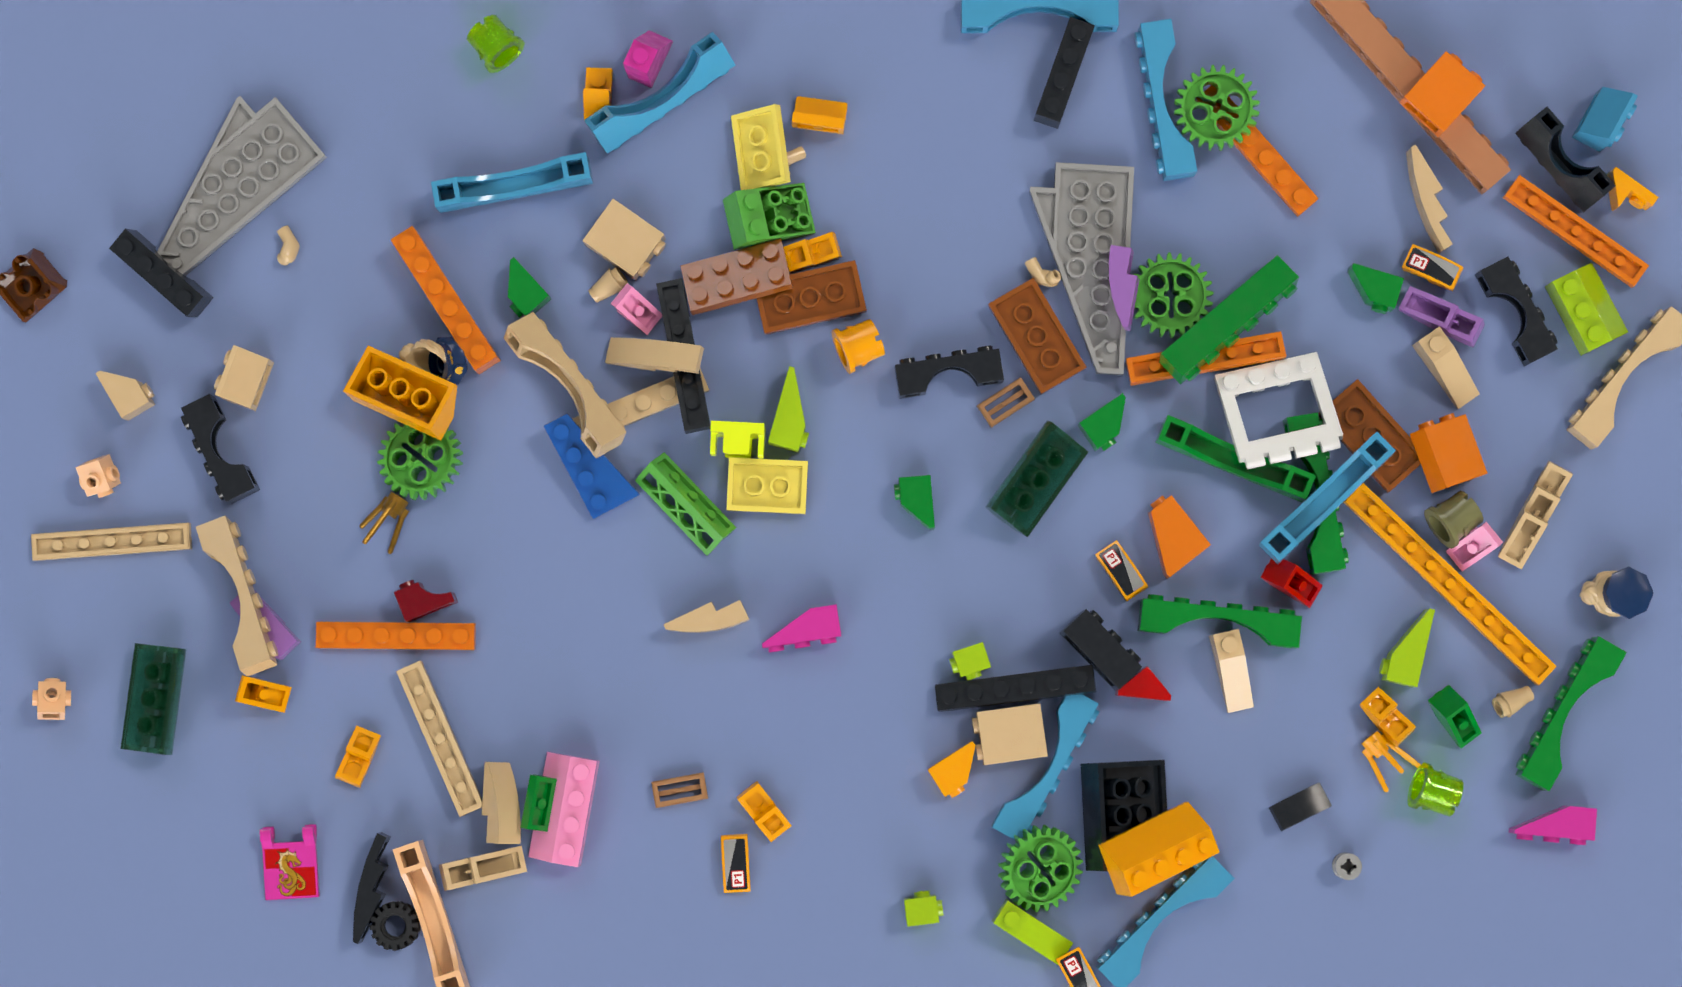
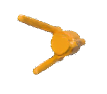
M1378 730L1361 743L1365 748L1362 753L1368 759L1384 792H1388L1389 789L1373 755L1376 758L1383 755L1402 774L1404 769L1388 752L1390 747L1420 771L1424 770L1420 763L1401 748L1396 747L1384 734L1381 735Z

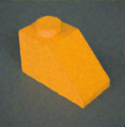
M973 741L927 769L944 797L950 795L953 798L965 790L963 785L968 782L976 746Z

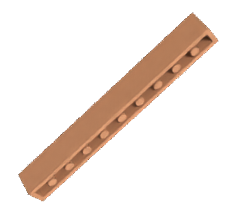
M1310 0L1315 9L1398 102L1424 76L1425 73L1421 69V63L1414 56L1410 57L1406 53L1403 43L1397 37H1392L1389 34L1386 24L1379 17L1375 18L1365 0ZM1406 109L1481 195L1511 171L1508 167L1509 162L1502 154H1497L1490 147L1492 145L1490 140L1473 128L1474 123L1467 115L1460 114L1437 137Z

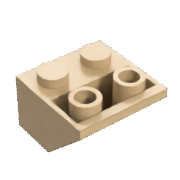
M233 345L232 350H228L223 363L226 366L223 374L219 375L215 381V395L228 402L256 411L274 362Z

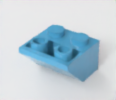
M1602 87L1595 93L1572 138L1598 152L1602 151L1605 147L1610 148L1614 141L1618 142L1625 130L1622 127L1623 123L1634 114L1637 108L1634 102L1638 95Z

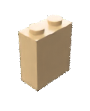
M612 199L583 239V243L636 281L639 276L644 277L651 267L649 262L652 257L661 254L666 246L664 242L666 238L658 229L615 199Z
M1040 704L976 712V718H972L974 734L979 733L980 744L976 745L977 760H983V765L1048 757Z

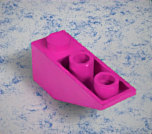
M837 604L810 608L763 642L762 648H768L770 653L783 651L784 645L794 644L795 649L810 647V641L821 640V645L836 643V637H841Z
M1561 806L1509 828L1508 833L1517 834L1516 839L1533 840V835L1543 836V841L1559 843L1560 838H1570V844L1586 845V840L1595 841L1597 809Z

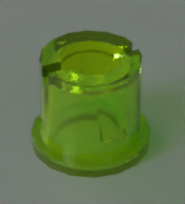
M489 15L483 18V25L478 22L473 26L467 35V41L476 50L480 60L483 59L485 61L484 66L488 72L496 73L508 67L517 59L523 51L525 43L521 37L515 36L514 31L507 28L497 15Z
M1424 762L1418 767L1412 778L1408 791V806L1414 809L1422 807L1424 810H1431L1450 817L1454 814L1455 807H1458L1464 789L1463 780L1445 774L1441 770L1440 772L1434 770L1432 764Z

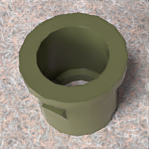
M1461 490L1444 502L1437 504V507L1430 506L1424 510L1425 520L1433 534L1442 544L1451 549L1459 545L1460 538L1466 537L1470 531L1482 524L1484 520L1482 512L1472 498L1468 499V494Z

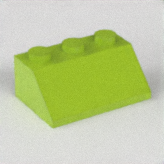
M1592 263L1576 269L1544 286L1580 356L1628 333Z

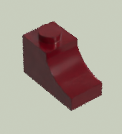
M414 580L400 584V590L394 592L405 622H412L458 603L454 592L443 594L431 593L424 588L422 583H415Z

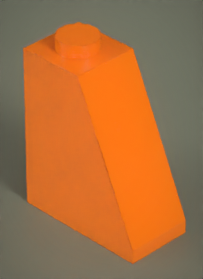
M1162 495L1150 504L1153 510L1148 513L1163 575L1168 579L1211 544L1171 495L1165 499Z

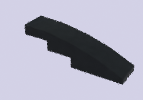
M383 832L377 833L358 886L353 924V942L356 944L363 942L372 924L370 920L374 916L375 911L380 908L386 896L385 893L377 890L389 866L379 861L391 836Z

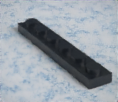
M682 278L656 283L667 341L695 345ZM700 369L699 374L684 371L673 372L685 434L711 429Z
M1084 665L936 684L937 711L944 712L1096 692L1093 665Z

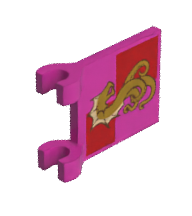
M316 824L302 827L303 841L274 842V826L260 829L265 900L319 897Z

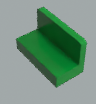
M536 774L530 775L520 828L548 832L557 779Z

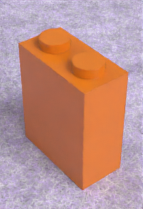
M1447 51L1399 102L1437 137L1451 125L1486 86L1482 83V78L1476 72L1467 70L1457 55L1449 54Z
M1454 413L1438 418L1440 423L1434 424L1433 420L1419 424V430L1410 434L1431 493L1488 474L1466 414L1455 417Z

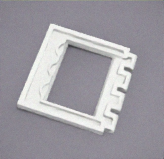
M1317 352L1215 375L1214 380L1239 463L1245 462L1247 470L1265 466L1264 457H1268L1270 464L1291 460L1290 451H1294L1296 458L1317 454L1316 445L1320 446L1322 453L1341 448L1340 440L1343 439V432ZM1310 380L1324 425L1248 441L1235 397L1241 393L1250 391L1254 393L1272 386L1281 387L1289 385L1290 382Z

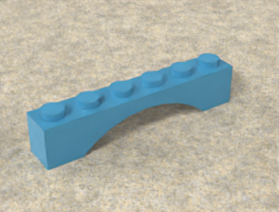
M961 0V33H988L996 25L1009 18L1036 12L1053 13L1069 19L1072 17L1095 25L1093 32H1117L1119 26L1118 0Z
M1166 19L1140 23L1138 32H1135V43L1137 48L1141 47L1142 57L1139 58V67L1141 73L1146 75L1147 82L1143 83L1145 98L1150 99L1151 108L1147 109L1148 120L1150 124L1154 123L1155 133L1152 134L1153 148L1158 149L1160 158L1156 159L1157 172L1162 174L1163 181L1194 177L1197 173L1193 145L1174 126L1167 112L1163 95L1164 69L1176 44L1172 20Z
M711 32L691 46L687 58L679 71L659 91L634 103L618 106L605 105L584 121L598 143L608 154L612 150L618 149L632 136L640 134L645 127L654 121L663 118L671 109L683 104L687 98L705 89L713 80L725 75L729 69L735 66V63L722 41Z
M586 152L562 156L542 164L508 172L452 177L431 182L435 207L440 213L594 184Z
M1376 432L1308 499L1265 537L1259 546L1279 564L1381 467L1396 450Z
M1083 694L1064 696L1056 710L1058 740L1055 754L1048 769L1029 791L1003 804L991 825L992 828L1015 840L1014 835L1020 838L1023 837V829L1032 833V821L1035 816L1040 818L1047 806V803L1044 802L1048 793L1054 794L1061 781L1057 779L1062 769L1067 771L1074 758L1070 756L1075 746L1078 748L1081 746L1087 735L1083 732L1088 723L1092 725L1100 712L1096 709L1098 706L1097 702Z
M1213 856L1192 866L1194 869L1187 876L1182 874L1173 883L1175 888L1168 895L1163 893L1154 902L1156 907L1149 914L1145 911L1135 921L1137 926L1131 932L1126 930L1116 940L1118 945L1112 951L1107 949L1097 959L1099 964L1096 968L1115 987H1127L1140 974L1145 946L1153 931L1163 919L1187 903L1200 899L1216 898L1235 879Z

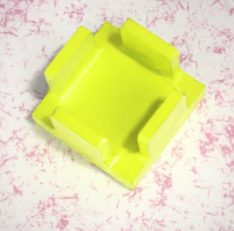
M711 421V456H717L718 437H723V453H725L726 458H751L752 440L759 439L758 458L764 459L766 437L764 423Z

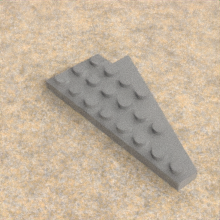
M241 96L237 97L157 251L168 264L186 276L327 158L276 97L256 114Z
M1056 162L1054 188L1030 187L1029 193L1057 269L1061 274L1063 285L1096 374L1123 375L1126 330L1120 322L1111 295L1109 255L1111 245L1130 248L1134 167Z

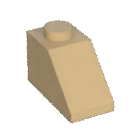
M103 371L95 373L122 419L129 421L155 405L152 400L154 393L147 383L143 384L136 379Z

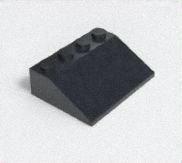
M1165 760L1080 764L1086 871H1108L1098 846L1099 844L1167 811Z

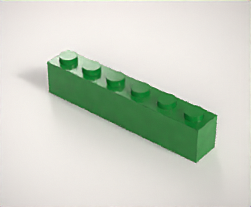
M1278 255L1275 256L1164 350L1160 355L1159 363L1180 385L1185 380H1193L1200 373V368L1205 363L1210 365L1220 356L1219 352L1225 346L1227 348L1232 347L1239 340L1240 337L1238 335L1244 330L1247 332L1252 330L1258 324V318L1264 313L1266 315L1271 314L1277 308L1278 301L1283 297L1286 299L1291 297L1298 289L1296 286L1299 276Z

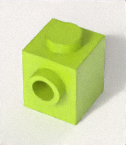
M983 642L953 651V658L949 659L953 674L959 673L960 677L966 676L967 680L982 676V670L991 668Z
M930 890L914 892V897L904 898L907 927L939 923V916H944L942 900H936V895H930Z

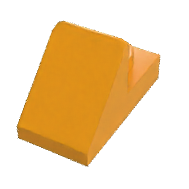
M586 67L585 88H583L584 120L605 105L611 106L612 68Z
M1617 167L1607 174L1616 185L1609 191L1612 211L1617 209L1626 197L1629 198V203L1637 209L1643 208L1645 211L1652 207L1659 198Z
M242 675L235 701L285 713L292 687Z

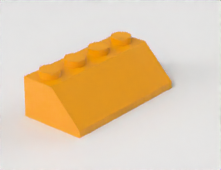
M368 345L343 392L354 402L441 441L454 418L457 385Z
M1186 801L1098 845L1116 894L1130 897L1220 853L1211 828L1191 804Z

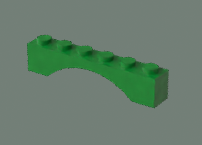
M1318 412L1287 417L1283 420L1285 433L1324 425L1322 418L1319 419ZM1316 445L1317 454L1300 458L1309 473L1316 475L1314 480L1316 490L1333 475V471L1328 470L1327 460L1330 459V452L1322 453L1319 445ZM1339 507L1315 528L1313 537L1306 548L1310 575L1346 569L1345 564L1349 563L1347 549L1342 548L1341 538L1344 537L1343 525L1337 521L1336 512L1339 511Z
M1170 415L1165 417L1155 443L1299 502L1307 499L1316 477L1312 473L1282 462L1270 464L1269 459L1264 457L1265 466L1247 470L1245 462L1239 463L1233 444Z
M1148 594L1147 599L1143 598L1140 601L1137 631L1165 634L1189 621L1221 619L1248 628L1268 646L1299 648L1302 616L1295 615V610L1279 609V613H1270L1268 607L1253 606V611L1243 610L1242 604L1227 603L1226 608L1216 607L1215 601L1200 600V605L1190 604V599L1174 597V602L1163 601L1164 596Z
M1599 636L1592 637L1591 640L1587 639L1580 650L1582 653L1578 663L1574 662L1567 673L1570 676L1565 686L1561 685L1554 698L1557 701L1553 708H1548L1542 717L1543 726L1540 731L1534 732L1529 741V745H1531L1527 754H1522L1516 764L1518 770L1515 775L1543 791H1550L1562 770L1560 739L1569 711L1578 698L1590 687L1601 680L1614 676L1627 653Z

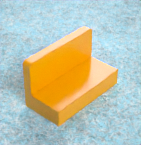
M797 96L792 116V127L844 134L848 105L845 102Z

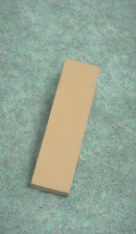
M1415 144L1406 152L1409 180L1415 204L1425 230L1439 254L1453 245L1440 224L1448 216L1435 196L1443 188Z
M611 337L605 363L656 371L657 369L676 373L677 371L699 374L704 348L700 345L670 341Z
M1548 460L1520 510L1498 554L1499 558L1520 569L1523 568L1548 526V520L1561 500V494L1573 476L1572 472Z

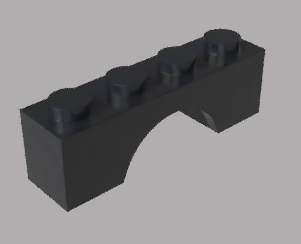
M1070 17L1034 121L1056 129L1059 128L1095 25Z
M1547 106L1515 134L1521 143L1537 158L1539 164L1550 173L1555 182L1569 195L1573 203L1584 213L1616 185L1599 166L1583 167L1574 163L1566 155L1561 144V134L1564 125Z
M125 228L109 248L186 317L198 318L214 298L194 280L186 277L168 264L158 254L156 247L137 230Z
M1507 256L1480 270L1475 276L1487 298L1498 297L1505 299L1517 309L1521 326L1512 346L1525 367L1558 349L1556 346L1557 339L1554 333L1545 326L1543 322L1545 321L1544 314L1539 307H1535L1531 299L1533 295L1527 284L1522 283L1517 264Z
M991 345L978 347L977 352L967 353V350L953 351L951 356L941 357V354H931L925 356L926 360L916 362L915 358H905L899 360L900 364L895 365L899 399L925 395L930 381L937 374L947 370H957L967 374L977 387L1003 383L1004 381L999 349H993Z
M208 394L181 407L184 414L181 416V420L187 430H192L195 437L192 440L193 445L199 454L203 453L207 461L203 464L210 477L214 476L218 484L215 486V490L219 498L233 504L259 491L260 488L249 466L229 464L218 452L216 438L226 418L216 398Z

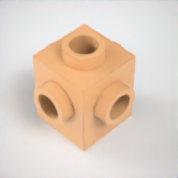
M110 454L86 461L75 467L79 475L80 486L85 490L87 497L95 494L98 495V498L114 493L112 488L121 484L119 470L113 464Z
M47 678L44 681H38V690H33L32 706H37V720H65V706H71V690H66V682H61L57 678Z

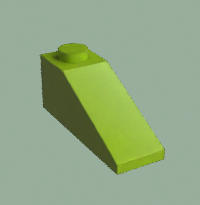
M789 366L768 444L799 453L800 447H806L809 433L805 432L806 425L795 369Z
M1425 609L1390 650L1387 657L1382 659L1379 673L1382 674L1381 680L1411 688L1418 687L1435 609Z
M1005 899L992 920L995 925L1057 965L1056 958L1067 953L1073 942L1008 899Z

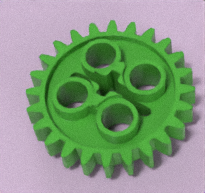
M1211 65L1210 72L1207 73L1202 67L1199 77L1195 73H1191L1192 83L1187 80L1183 81L1186 90L1178 89L1177 94L1182 99H1175L1174 104L1181 108L1174 110V115L1182 116V118L1176 124L1185 125L1181 132L1182 135L1191 133L1189 142L1194 141L1196 138L1199 139V148L1204 142L1208 143L1209 151H1211L1214 144H1217L1219 151H1222L1224 143L1233 148V140L1235 139L1241 144L1243 142L1241 134L1243 133L1247 136L1251 134L1247 126L1255 127L1257 123L1251 118L1258 117L1260 113L1253 109L1260 104V101L1252 100L1257 95V90H1248L1252 85V81L1243 83L1244 73L1238 77L1234 76L1236 68H1233L1230 73H1226L1225 65H1222L1220 72H1216L1215 66ZM1207 85H1212L1216 88L1217 94L1211 97L1207 96L1203 92V88ZM1233 95L1237 96L1241 100V105L1232 107L1228 104L1227 98ZM1198 97L1208 104L1197 102L1195 98ZM1216 103H1220L1221 110H1219L1217 113H1214L1212 106H1215ZM1195 109H1202L1207 117L1204 120H1196L1192 112ZM1226 112L1235 113L1238 115V118H1234ZM1225 119L1230 123V129L1222 131L1218 129L1216 122Z
M1168 252L1166 260H1163L1162 256L1157 254L1156 263L1149 258L1146 261L1148 268L1142 265L1138 267L1142 275L1133 274L1137 275L1140 279L1135 309L1138 312L1133 318L1138 319L1142 317L1144 319L1141 327L1147 324L1151 325L1150 334L1155 329H1159V337H1162L1165 331H1168L1170 338H1173L1175 331L1178 330L1180 336L1185 333V328L1189 330L1194 326L1193 322L1197 323L1201 320L1200 316L1205 317L1209 313L1204 307H1211L1213 305L1211 301L1206 299L1214 294V292L1206 290L1212 284V281L1203 280L1207 271L1202 273L1197 271L1201 265L1200 263L1192 267L1190 265L1191 257L1183 262L1181 253L1178 254L1176 259H1172L1171 253ZM1169 272L1172 274L1171 292L1174 295L1176 294L1172 300L1173 318L1169 317V297L1164 296L1169 290L1167 277ZM1185 276L1188 278L1189 287L1181 288L1178 286L1177 277ZM1152 277L1161 278L1163 287L1155 289L1152 287L1150 279ZM1153 303L1162 304L1165 309L1164 313L1156 315L1153 313L1151 305ZM1178 303H1188L1191 308L1190 313L1182 314L1178 310Z
M395 423L396 432H386L390 437L389 441L381 440V443L386 448L378 450V453L384 456V459L377 461V463L385 467L379 473L382 476H388L384 482L387 485H392L391 490L394 492L400 491L402 497L406 498L409 494L413 500L417 499L418 494L423 500H427L428 493L436 498L438 488L446 492L444 484L447 482L453 485L454 482L450 478L451 475L460 474L455 470V466L463 465V462L456 459L457 456L463 454V451L456 449L461 444L458 439H453L456 433L453 430L448 431L447 429L440 441L405 424L401 427ZM423 434L422 442L418 445H415V438L418 435ZM403 444H408L438 468L437 472L432 471L404 449ZM443 450L442 457L439 460H434L435 452ZM407 455L406 462L398 466L399 458ZM426 470V477L422 481H418V474Z
M1034 825L1032 833L1023 829L1022 838L1014 835L1016 843L1014 845L1006 844L1010 851L1009 853H1001L1006 862L998 863V866L1005 871L999 873L998 877L1005 880L1000 885L1003 889L1007 890L1006 896L1010 899L1013 898L1012 901L1019 906L1021 904L1025 910L1031 907L1035 912L1039 911L1041 905L1045 911H1048L1049 903L1057 908L1058 899L1061 898L1065 902L1068 901L1065 895L1066 892L1075 893L1071 885L1080 884L1075 875L1083 873L1077 867V865L1083 863V860L1076 857L1081 851L1074 847L1076 842L1068 838L1069 835L1064 831L1060 832L1054 826L1050 830L1047 825H1043L1040 830ZM1047 845L1046 851L1040 855L1042 847ZM1028 851L1031 852L1035 860L1041 863V868L1054 881L1052 886L1049 880L1040 873L1039 867L1027 855ZM1027 863L1026 868L1020 872L1022 864ZM1061 865V870L1055 874V869ZM1041 882V887L1034 891L1035 886Z

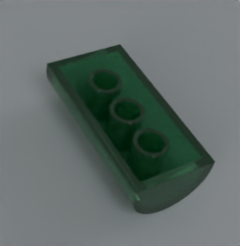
M1046 421L985 507L1009 527L1028 537L1088 454V451L1053 422Z
M135 643L120 749L162 755L173 754L187 649Z

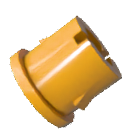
M870 319L854 326H846V329L841 331L837 328L831 331L837 354L849 374L855 372V367L860 365L863 367L868 362L885 355L882 340L876 341L875 339L879 332Z

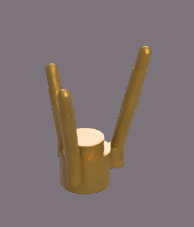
M393 492L388 497L385 496L382 502L359 525L363 529L383 511L362 543H368L388 515L394 519L399 515L388 549V553L392 554L404 520L410 512L405 509L408 502Z

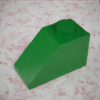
M513 257L510 260L508 298L512 302L509 307L519 318L532 312L536 314L551 298Z
M1355 263L1348 268L1347 273L1365 305L1372 306V311L1386 314L1387 311L1391 312L1396 308L1404 278Z
M1123 393L1077 425L1095 451L1100 448L1105 451L1117 443L1114 438L1120 433L1126 399Z
M931 475L899 477V484H894L895 500H900L901 507L928 530H934Z
M1450 685L1435 693L1428 700L1435 716L1460 748H1463L1482 733L1468 703Z

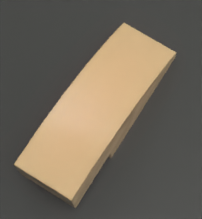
M741 600L718 611H716L714 604L710 602L663 625L666 630L702 633L734 627L750 619Z
M485 762L482 815L488 816L486 843L521 844L518 792L511 765L507 762Z
M522 846L439 864L444 891L527 872Z

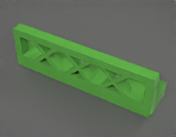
M665 452L651 461L635 479L641 488L706 556L737 528ZM649 473L657 480V487L652 486L646 480V476ZM665 494H670L675 499V505H670L667 502ZM684 513H688L693 518L694 524H688L684 519ZM702 532H707L714 540L710 545L702 538Z

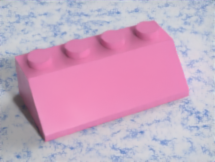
M547 752L543 776L557 779L548 832L533 830L528 857L567 866H581L600 761Z

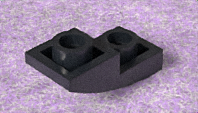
M1319 782L1269 807V810L1282 832L1330 808L1332 805Z

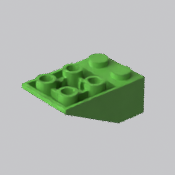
M805 183L739 190L722 199L734 250L780 238L782 241L816 233Z

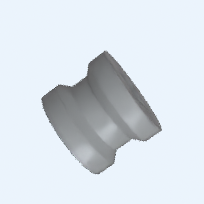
M1344 852L1335 856L1332 861V870L1339 878L1352 880L1361 873L1362 864L1357 856Z

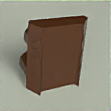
M35 248L27 254L17 255L12 261V267L7 272L0 274V296L25 323L67 287V280L53 267L44 256V253Z

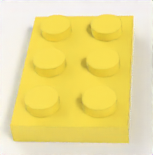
M773 104L732 115L731 121L741 190L772 187L791 182L780 105Z
M729 458L726 510L806 514L808 461Z

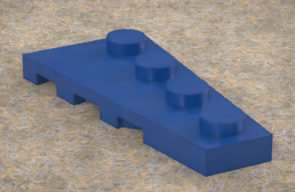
M568 413L544 425L548 436L593 519L640 495L623 474L609 461L605 454L597 459L580 439L581 428Z

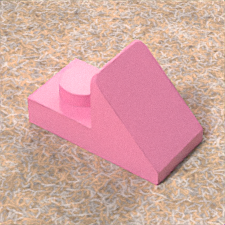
M628 283L611 302V305L617 309L619 314L646 335L650 333L662 318V313Z
M1485 522L1478 528L1476 527L1470 531L1466 537L1463 536L1459 539V545L1452 549L1448 548L1446 553L1459 569L1464 571L1498 548L1503 541L1491 526Z

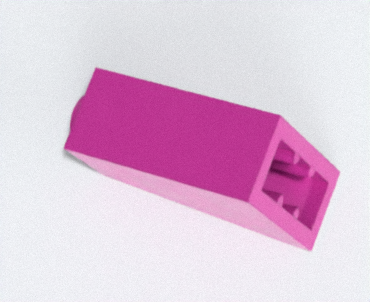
M650 30L634 39L623 62L628 78L652 88L673 41Z

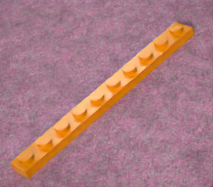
M1364 483L1343 502L1536 686L1540 685L1557 667Z

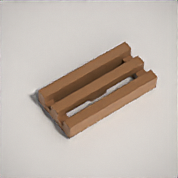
M1020 377L977 405V408L988 422L990 428L1034 401L1035 398ZM1017 386L1021 387L1020 391L987 412L986 406ZM1025 394L1027 396L1025 400L994 420L991 418L993 414Z
M704 772L651 782L656 808L708 799ZM694 779H699L700 784L658 791V786ZM701 789L702 792L700 795L660 802V796Z

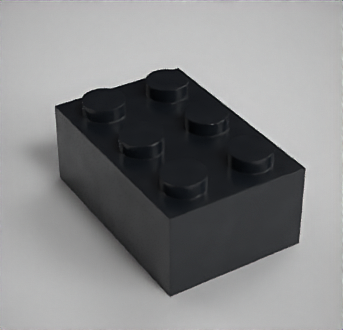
M1085 609L1060 634L1090 665H1093L1094 670L1114 690H1119L1142 668L1139 664L1141 658L1131 648L1126 650L1120 644L1123 640L1113 629L1107 631L1102 626L1104 620L1094 610L1089 612Z

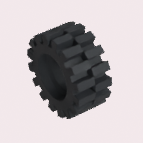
M393 901L382 905L375 911L374 916L370 920L372 921V925H370V930L373 933L371 935L372 938L376 939L377 945L383 946V949L397 951L411 945L419 936L418 932L421 929L416 910L412 909L410 904L403 903V901ZM397 915L405 921V930L400 936H392L387 932L385 925L390 916Z

